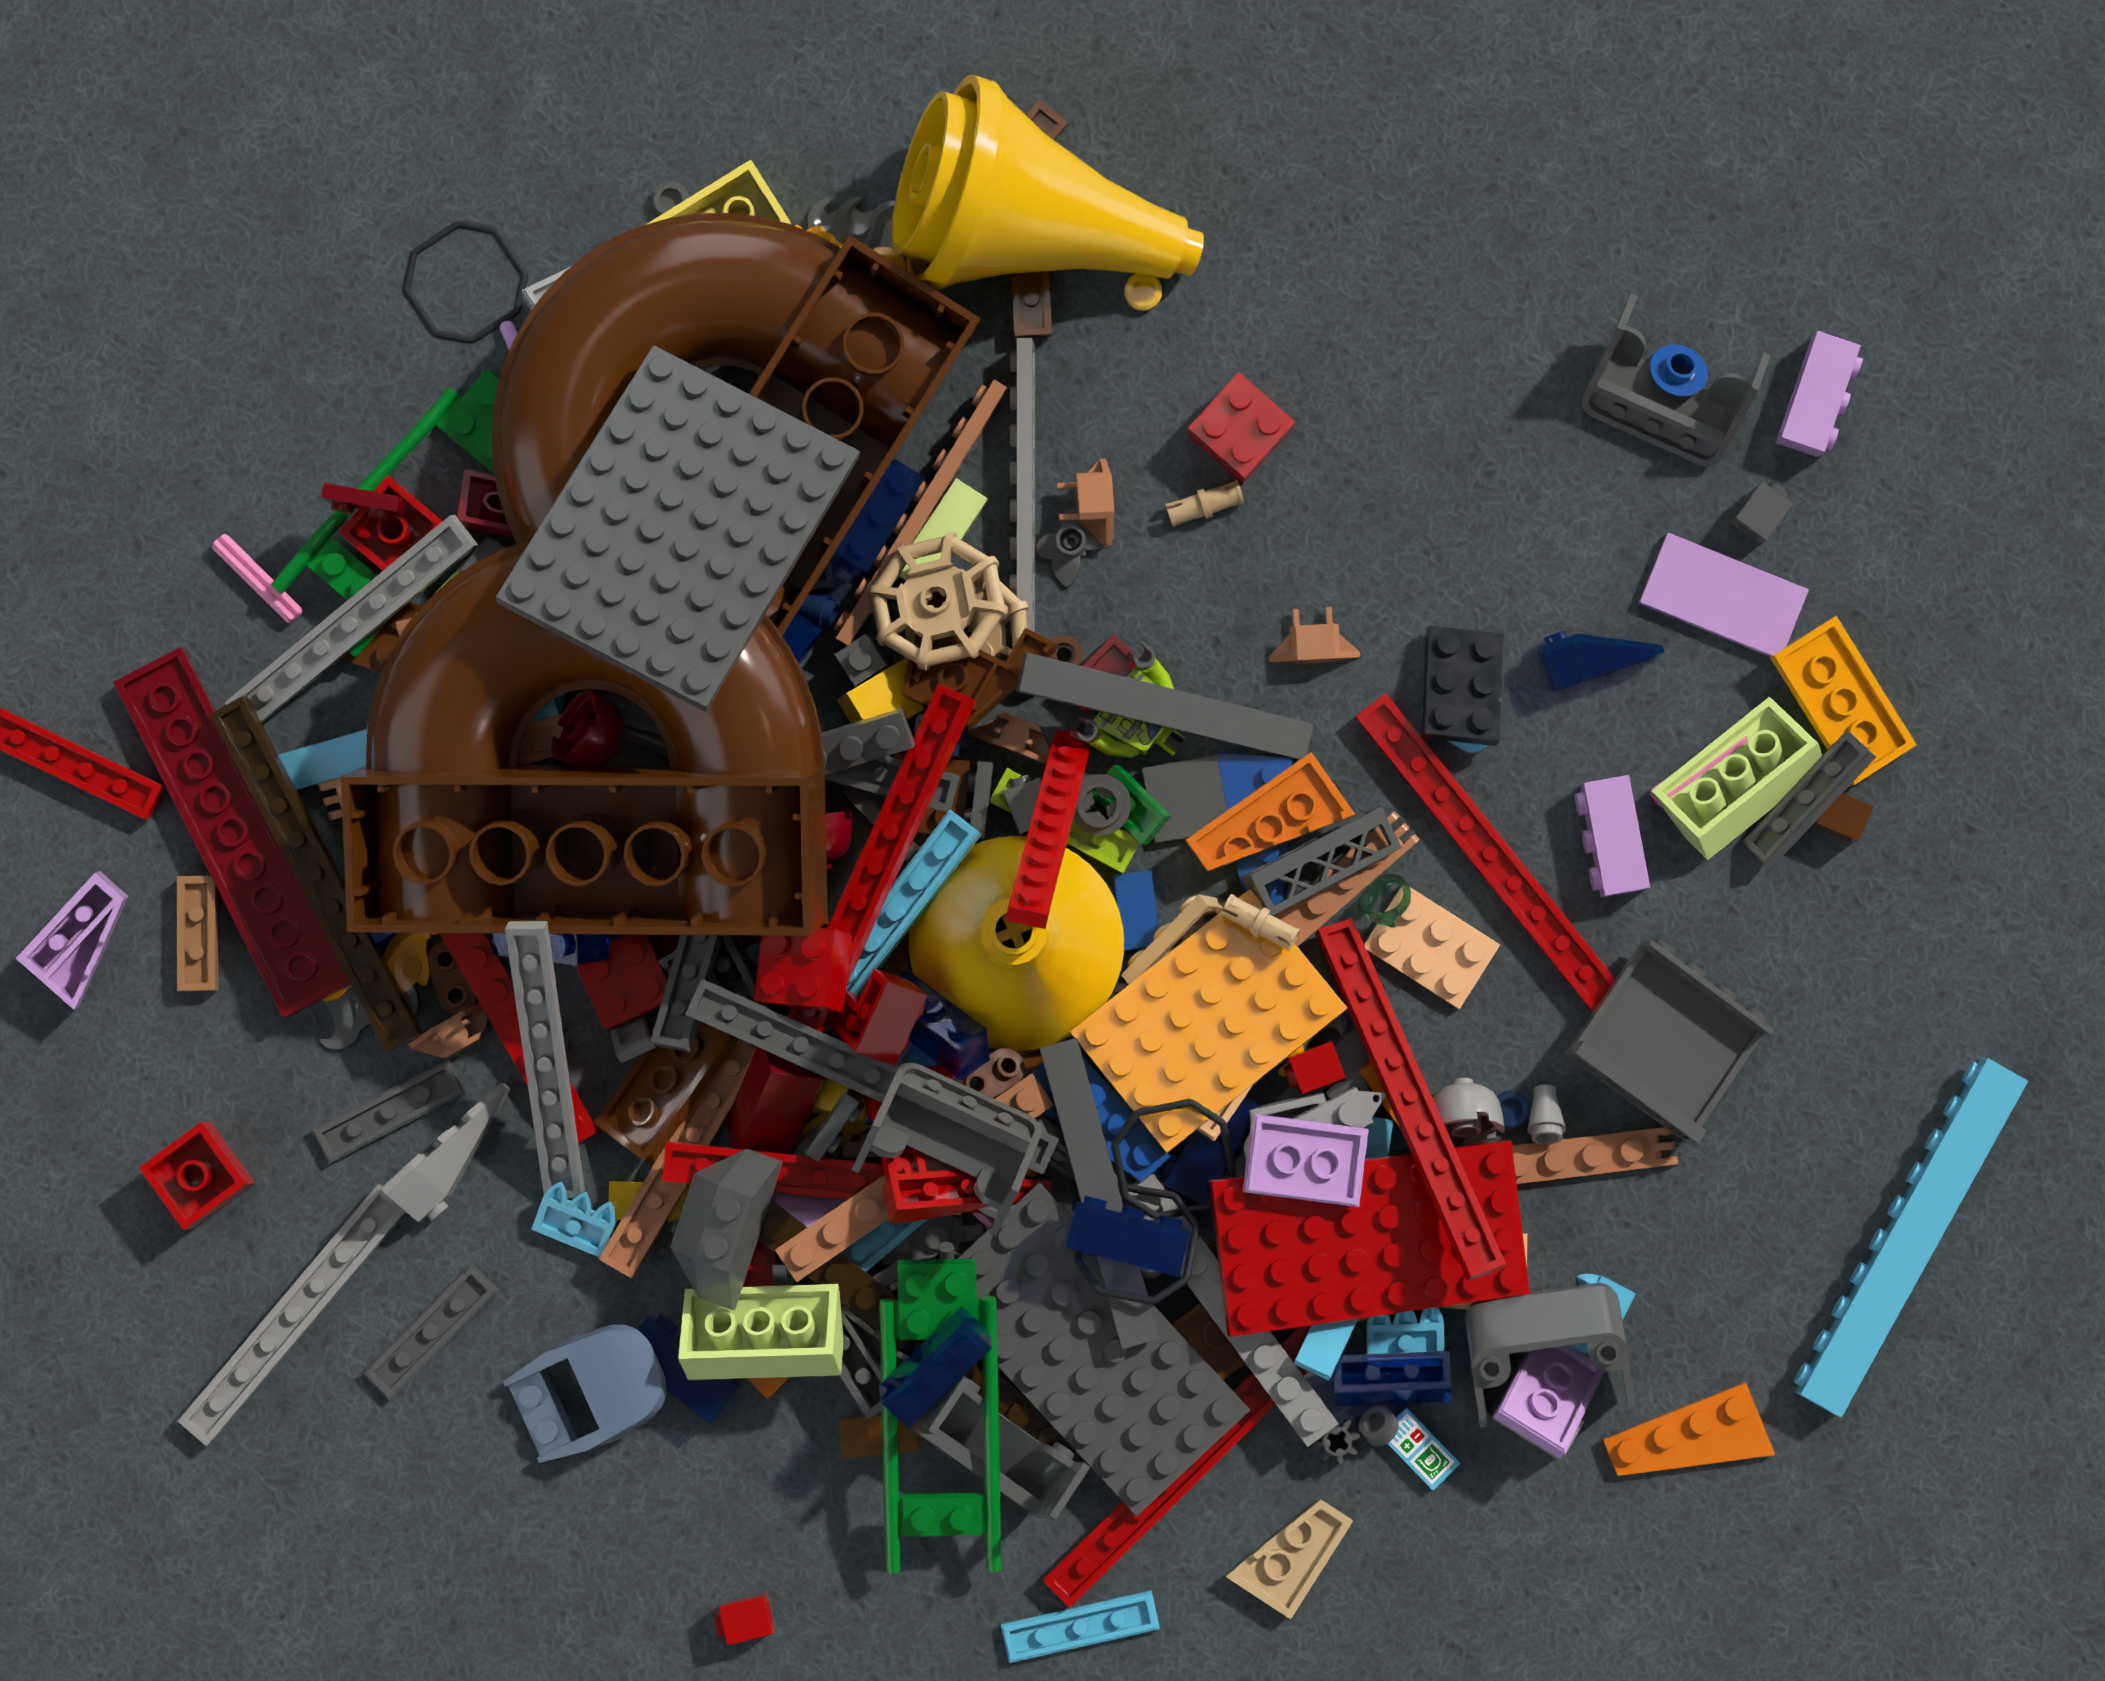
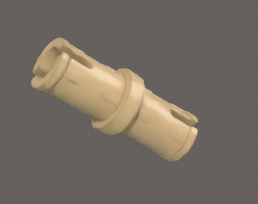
M1235 480L1207 491L1204 488L1199 489L1195 495L1166 503L1165 505L1172 526L1175 527L1204 516L1206 519L1211 518L1213 513L1244 504L1245 502L1239 483Z
M1233 894L1229 896L1223 907L1225 910L1223 909L1220 914L1221 917H1225L1250 930L1251 936L1258 938L1260 935L1285 948L1287 951L1291 950L1297 939L1296 936L1300 933L1299 928H1295L1270 915L1271 911L1265 907L1260 910L1235 897Z

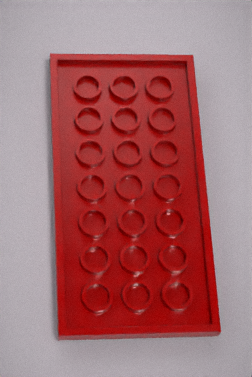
M1503 1140L1454 1147L1506 1262L1503 1269L1467 1281L1411 1153L1365 1159L1359 1207L1242 1192L1244 1176L1209 1180L1227 1335L1233 1337L1530 1294L1512 1141Z

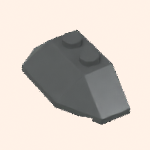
M745 1149L694 1173L670 1248L699 1298L730 1310L736 1309L783 1161L750 1149Z

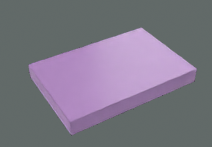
M1252 1114L1242 1192L1359 1207L1369 1129Z
M1571 1346L1527 1351L1494 1418L1560 1459L1566 1453L1604 1371L1596 1368L1588 1356Z

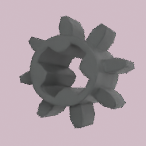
M1349 1419L1343 1420L1341 1425L1338 1424L1312 1444L1313 1447H1323L1325 1449L1321 1454V1459L1324 1462L1329 1459L1330 1455H1333L1341 1465L1343 1464V1455L1348 1452L1353 1455L1357 1454L1356 1450L1351 1446L1352 1440L1360 1438V1434L1347 1431L1351 1423ZM1340 1431H1343L1341 1438L1345 1441L1342 1447L1335 1445L1332 1449H1329L1331 1443L1327 1439L1330 1433L1337 1435Z

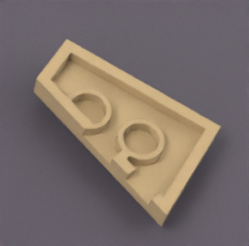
M1199 894L1186 900L1179 909L1181 913L1171 923L1163 925L1154 934L1155 940L1146 949L1138 951L1128 961L1129 967L1121 976L1128 984H1131L1225 909L1223 907L1227 900Z
M1318 1499L1228 1572L1225 1577L1291 1619L1353 1520L1322 1499Z

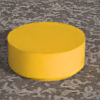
M1134 274L1126 282L1124 296L1129 306L1133 309L1149 311L1160 302L1162 286L1157 277Z

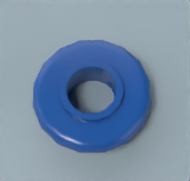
M1670 344L1663 346L1653 354L1650 361V374L1655 384L1662 391L1672 396L1687 397L1697 394L1704 388L1708 379V370L1703 358L1693 349L1684 345ZM1671 364L1683 365L1687 369L1688 374L1683 375L1675 372Z

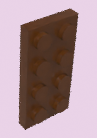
M700 1022L691 1052L656 1046V1048L641 1054L594 1121V1124L642 1160L653 1165L665 1148L666 1141L669 1142L739 1039Z

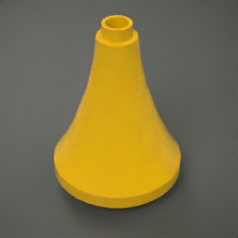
M976 75L965 77L953 94L939 91L927 105L918 123L904 162L897 189L891 227L893 252L907 257V272L935 290L961 282L1003 274L1070 269L1135 273L1164 279L1171 278L1175 272L1191 276L1199 263L1204 244L1203 233L1189 229L1186 218L1156 206L1103 177L1045 134L1007 98L995 81Z
M1027 836L998 837L974 844L909 931V955L913 975L917 986L927 994L925 1001L931 1010L945 1025L960 1036L978 1045L996 1050L1002 1048H1009L1014 1051L1036 1050L1070 1038L1071 1030L1107 1003L1118 981L1124 955L1123 924L1110 889L1089 863L1067 848L1065 849L1046 929L1005 921ZM1004 923L1007 929L996 933V928ZM1032 929L1031 937L1025 944L1021 934ZM1012 939L1016 948H1008L1001 943Z

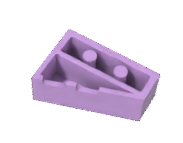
M101 871L94 873L16 959L75 1010L80 1006L129 896Z

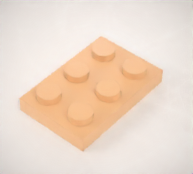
M1405 883L1401 885L1364 944L1369 953L1457 1009L1461 1008L1500 944Z

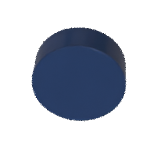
M1509 1090L1496 1096L1501 1105L1504 1128H1518L1528 1120L1530 1104L1523 1094Z

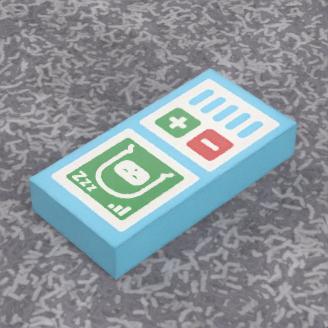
M1405 1407L1396 1416L1399 1423L1397 1434L1387 1444L1434 1490L1460 1465V1462Z

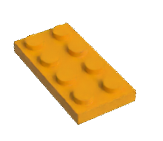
M1837 616L1830 618L1770 656L1827 750L1848 730L1876 756L1850 786L1856 785L1916 746L1915 741Z

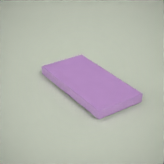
M1667 533L1638 604L1770 657L1787 646L1809 589Z

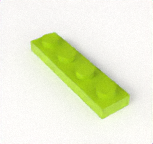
M1007 768L989 803L1011 814L1003 791L1010 789L1008 782L1022 777V775ZM1074 819L1067 845L1121 874H1124L1140 844L1133 835L1122 829L1102 836L1087 833L1075 823Z

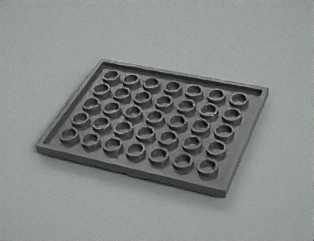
M653 345L496 595V603L692 706L707 712L858 461L860 451Z

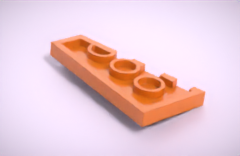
M1745 1382L1602 1439L1617 1476L1775 1455Z

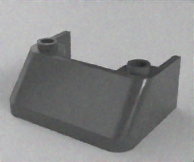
M1631 293L1582 397V407L1589 416L1701 466L1715 465L1722 459L1754 400L1771 355L1763 352L1749 380L1734 373H1725L1719 375L1714 380L1710 389L1704 387L1697 394L1687 397L1672 396L1662 391L1655 384L1650 374V362L1641 359L1646 348L1644 336L1638 330L1627 326L1638 297Z
M904 1063L899 1066L852 1170L859 1173L869 1150L880 1157L895 1158L903 1153L906 1145L977 1178L974 1185L976 1196L983 1204L998 1209L989 1234L997 1236L1020 1190L1041 1137L1042 1128L1036 1119L1026 1113L922 1065Z
M1594 1283L1536 1291L1526 1295L1473 1302L1467 1308L1465 1325L1480 1428L1488 1427L1483 1389L1500 1386L1508 1379L1511 1371L1509 1354L1587 1343L1589 1359L1596 1368L1602 1371H1622L1628 1408L1636 1407L1620 1303L1617 1293L1611 1286L1604 1283Z
M963 1375L961 1377H951L917 1415L908 1430L925 1444L984 1484L983 1398L978 1394L981 1388ZM999 1413L1000 1496L1031 1517L1056 1520L1090 1467L1082 1462H1074L1072 1458L1075 1454L1060 1443L1055 1442L1052 1447L1042 1444Z

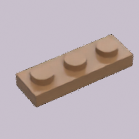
M177 876V991H218V888L211 876Z

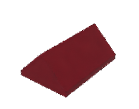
M464 469L455 513L456 517L467 531L515 540L505 519L497 492L495 476Z
M757 1047L726 1120L732 1147L736 1149L792 1154L826 1078Z

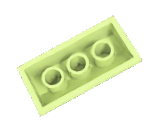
M1768 697L1654 788L1652 794L1660 802L1662 808L1683 836L1709 860L1774 808L1822 757L1818 742L1774 700ZM1746 736L1748 737L1746 744L1725 757L1721 762L1671 798L1667 796L1668 793Z
M838 1284L742 1287L735 1310H730L699 1298L694 1289H685L678 1359L688 1380L841 1375L844 1339Z

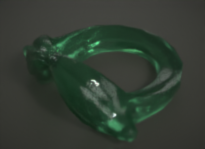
M1386 874L1381 876L1371 884L1362 897L1358 898L1357 909H1359L1360 913L1366 914L1374 923L1395 928L1396 921L1411 903L1410 886L1399 875ZM1391 884L1401 885L1403 888V898L1398 906L1385 913L1371 911L1374 909V904L1377 902L1379 894L1386 886Z

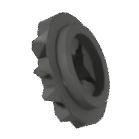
M1097 774L1083 779L1073 817L1075 823L1082 830L1093 835L1102 836L1115 833L1127 822L1132 808L1129 791L1118 779L1109 775ZM1094 790L1103 799L1116 798L1107 806L1108 820L1099 811L1089 812L1088 814L1086 812L1096 804Z

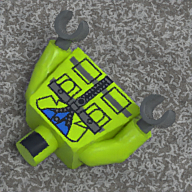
M1140 641V645L1144 648V653L1140 658H1137L1130 651L1127 653L1128 659L1141 667L1139 669L1135 666L1127 676L1128 678L1174 689L1169 674L1155 658L1153 648ZM1099 712L1094 720L1079 716L1077 719L1085 724L1083 733L1070 731V735L1073 738L1086 741L1089 745L1107 756L1133 758L1139 753L1146 755L1154 743L1173 756L1186 740V737L1176 730Z

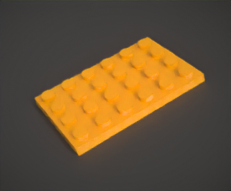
M1251 889L1239 897L1244 902L1262 910L1263 906ZM1220 912L1071 1030L1070 1034L1073 1038L1078 1039L1079 1046L1132 1112L1140 1108L1192 1099L1217 1114L1345 1012L1347 1007L1295 943L1291 950L1287 951L1285 948L1260 935L1258 938L1250 935V930L1225 917H1221ZM1192 1107L1138 1117L1166 1154L1210 1120Z

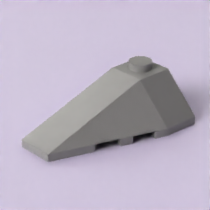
M500 1083L461 1118L463 1123L460 1126L454 1125L449 1130L443 1132L432 1145L435 1148L430 1153L426 1151L422 1155L419 1153L381 1188L390 1199L417 1222H424L427 1218L434 1222L449 1208L445 1201L455 1191L510 1091L506 1083Z

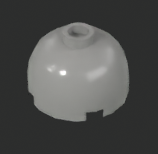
M1470 1078L1454 1079L1450 1082V1085L1440 1089L1433 1096L1434 1103L1449 1136L1466 1138L1462 1144H1478L1491 1141L1496 1138V1130H1499L1501 1133L1505 1131L1503 1113L1498 1098L1493 1091L1481 1084L1473 1083V1080Z

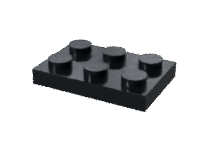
M1429 625L1426 630L1421 738L1497 746L1500 742L1504 634Z

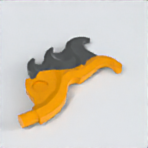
M856 197L843 203L837 211L827 214L824 211L830 204L829 198L818 201L810 210L808 230L806 231L817 234L840 248L850 235L906 271L903 256L895 254L891 244V227L895 200L881 203L874 210L864 213L859 212L856 208L863 199L862 197Z
M397 933L391 939L383 954L415 1017L420 1008V997L415 984L419 982L421 986L428 985L430 967L427 946L429 939L433 938L432 935L439 933ZM351 985L322 1000L331 1012L335 1022V1031L332 1037L321 1039L320 1041L328 1048L344 1049L351 1046L357 1041L361 1031L368 1024H371Z

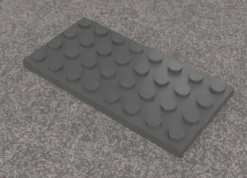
M1038 1182L1016 1203L1018 1208L1013 1214L1005 1218L997 1236L989 1234L990 1227L956 1259H976L977 1298L985 1296L996 1297L998 1367L1128 1508L1138 1516L1243 1418L1250 1409L1153 1304H1150L1159 1339L1121 1349L1107 1297L1095 1293L1075 1264L1074 1257L1081 1226L1049 1191ZM1087 1234L1082 1261L1101 1288H1104L1091 1237ZM982 1337L973 1339L982 1349Z

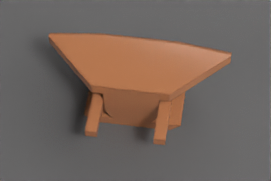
M1099 459L1087 473H1076L1077 482L1057 483V490L1075 489L1077 508L1076 514H1059V521L1077 520L1078 524L1105 547H1110L1112 545L1114 523L1112 474L1106 459Z
M1326 607L1327 624L1300 625L1299 609H1293L1294 626H1290V634L1269 656V662L1287 664L1337 662L1360 658V652L1339 634V624H1334L1332 621V607Z
M1003 712L996 715V719L969 732V736L1044 765L1047 764L1050 750L1039 725Z
M480 1003L429 1029L408 1045L412 1050L450 1059L482 1041L488 1017Z

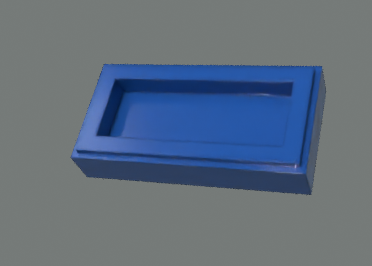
M1152 870L1114 875L1117 907L1123 924L1124 951L1147 948L1155 940L1154 934L1159 929Z

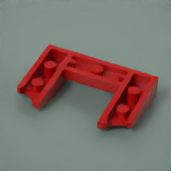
M961 1064L924 1066L952 1080L963 1069ZM977 1086L974 1090L979 1092L980 1088ZM863 1095L868 1119H873L874 1122L882 1103ZM907 1145L903 1153L898 1157H881L886 1179L883 1193L890 1224L950 1216L988 1207L975 1194L974 1185L977 1178L959 1169L927 1171L923 1153Z

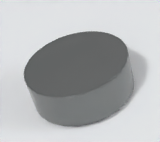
M668 181L660 184L655 189L652 195V204L655 212L660 216L690 196L683 185L678 182Z
M1385 1406L1369 1408L1363 1413L1358 1423L1359 1434L1372 1446H1383L1389 1443L1397 1434L1399 1427L1398 1419Z

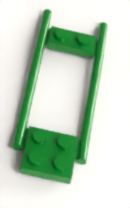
M486 369L463 397L448 387L429 411L360 483L357 489L374 492L386 476L393 472L435 426H438L494 474L491 428L494 400L499 379ZM334 511L277 576L271 586L283 594L304 568L308 566L346 600H349L378 576L332 537L352 514ZM390 619L349 653L357 658Z
M976 1259L898 1260L899 1300L891 1298L879 1300L885 1572L888 1574L901 1572L900 1535H904V1537L982 1535V1533H986V1570L997 1572L1002 1570L996 1297L985 1296L977 1298ZM978 1337H982L985 1495H981V1493L903 1494V1496H899L896 1338H900V1340L978 1339Z

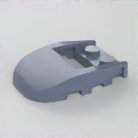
M623 1324L601 1327L593 1332L579 1336L576 1334L565 1339L503 1381L505 1387L509 1386L539 1453V1457H537L539 1463L585 1452L623 1438V1435L635 1427L641 1426L656 1415L663 1406L667 1391L664 1372L650 1342L637 1329ZM567 1358L599 1427V1430L579 1439L546 1369Z

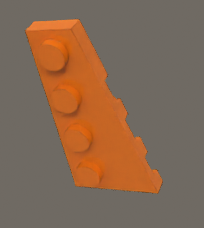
M1310 752L1185 841L1206 871L1209 872L1345 820L1356 814L1315 756Z

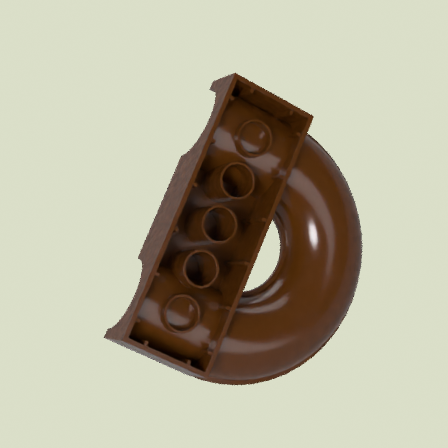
M699 213L671 217L642 225L614 237L586 254L566 270L542 295L522 324L502 368L494 400L491 439L496 487L507 524L517 544L532 540L653 345L699 369L713 366H729L752 372L760 377L749 393L750 395L860 451L858 461L766 612V616L783 636L980 321V318L850 235L840 248L817 234L788 223L760 216L735 213Z
M531 540L497 551L469 566L439 589L408 623L389 655L373 698L367 730L366 766L341 776L347 932L506 933L505 928L509 921H547L549 934L811 936L828 920L825 770L821 729L815 703L806 678L791 648L766 614L707 712L692 706L497 604L496 595ZM601 689L630 699L652 718L664 739L669 765H601L593 768H578L569 765H519V752L528 725L538 711L548 702L562 694L575 690Z

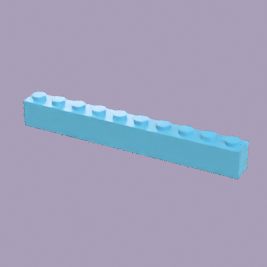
M1989 1058L1980 1059L1978 1063L1973 1061L1967 1067L1962 1077V1082L1966 1083L1959 1097L1953 1095L1943 1111V1115L1947 1116L1941 1130L1935 1128L1925 1143L1924 1148L1928 1149L1929 1152L1922 1164L1917 1161L1909 1171L1906 1182L1910 1183V1186L1903 1197L1897 1195L1890 1205L1887 1215L1892 1218L1885 1231L1879 1228L1869 1244V1249L1873 1250L1866 1264L1860 1262L1850 1278V1282L1854 1286L1848 1297L1842 1295L1836 1302L1831 1313L1836 1319L1829 1331L1823 1329L1816 1338L1813 1349L1817 1353L1811 1364L1809 1365L1805 1362L1795 1376L1794 1383L1798 1385L1795 1393L1835 1416L1842 1418L2028 1083L2026 1079Z

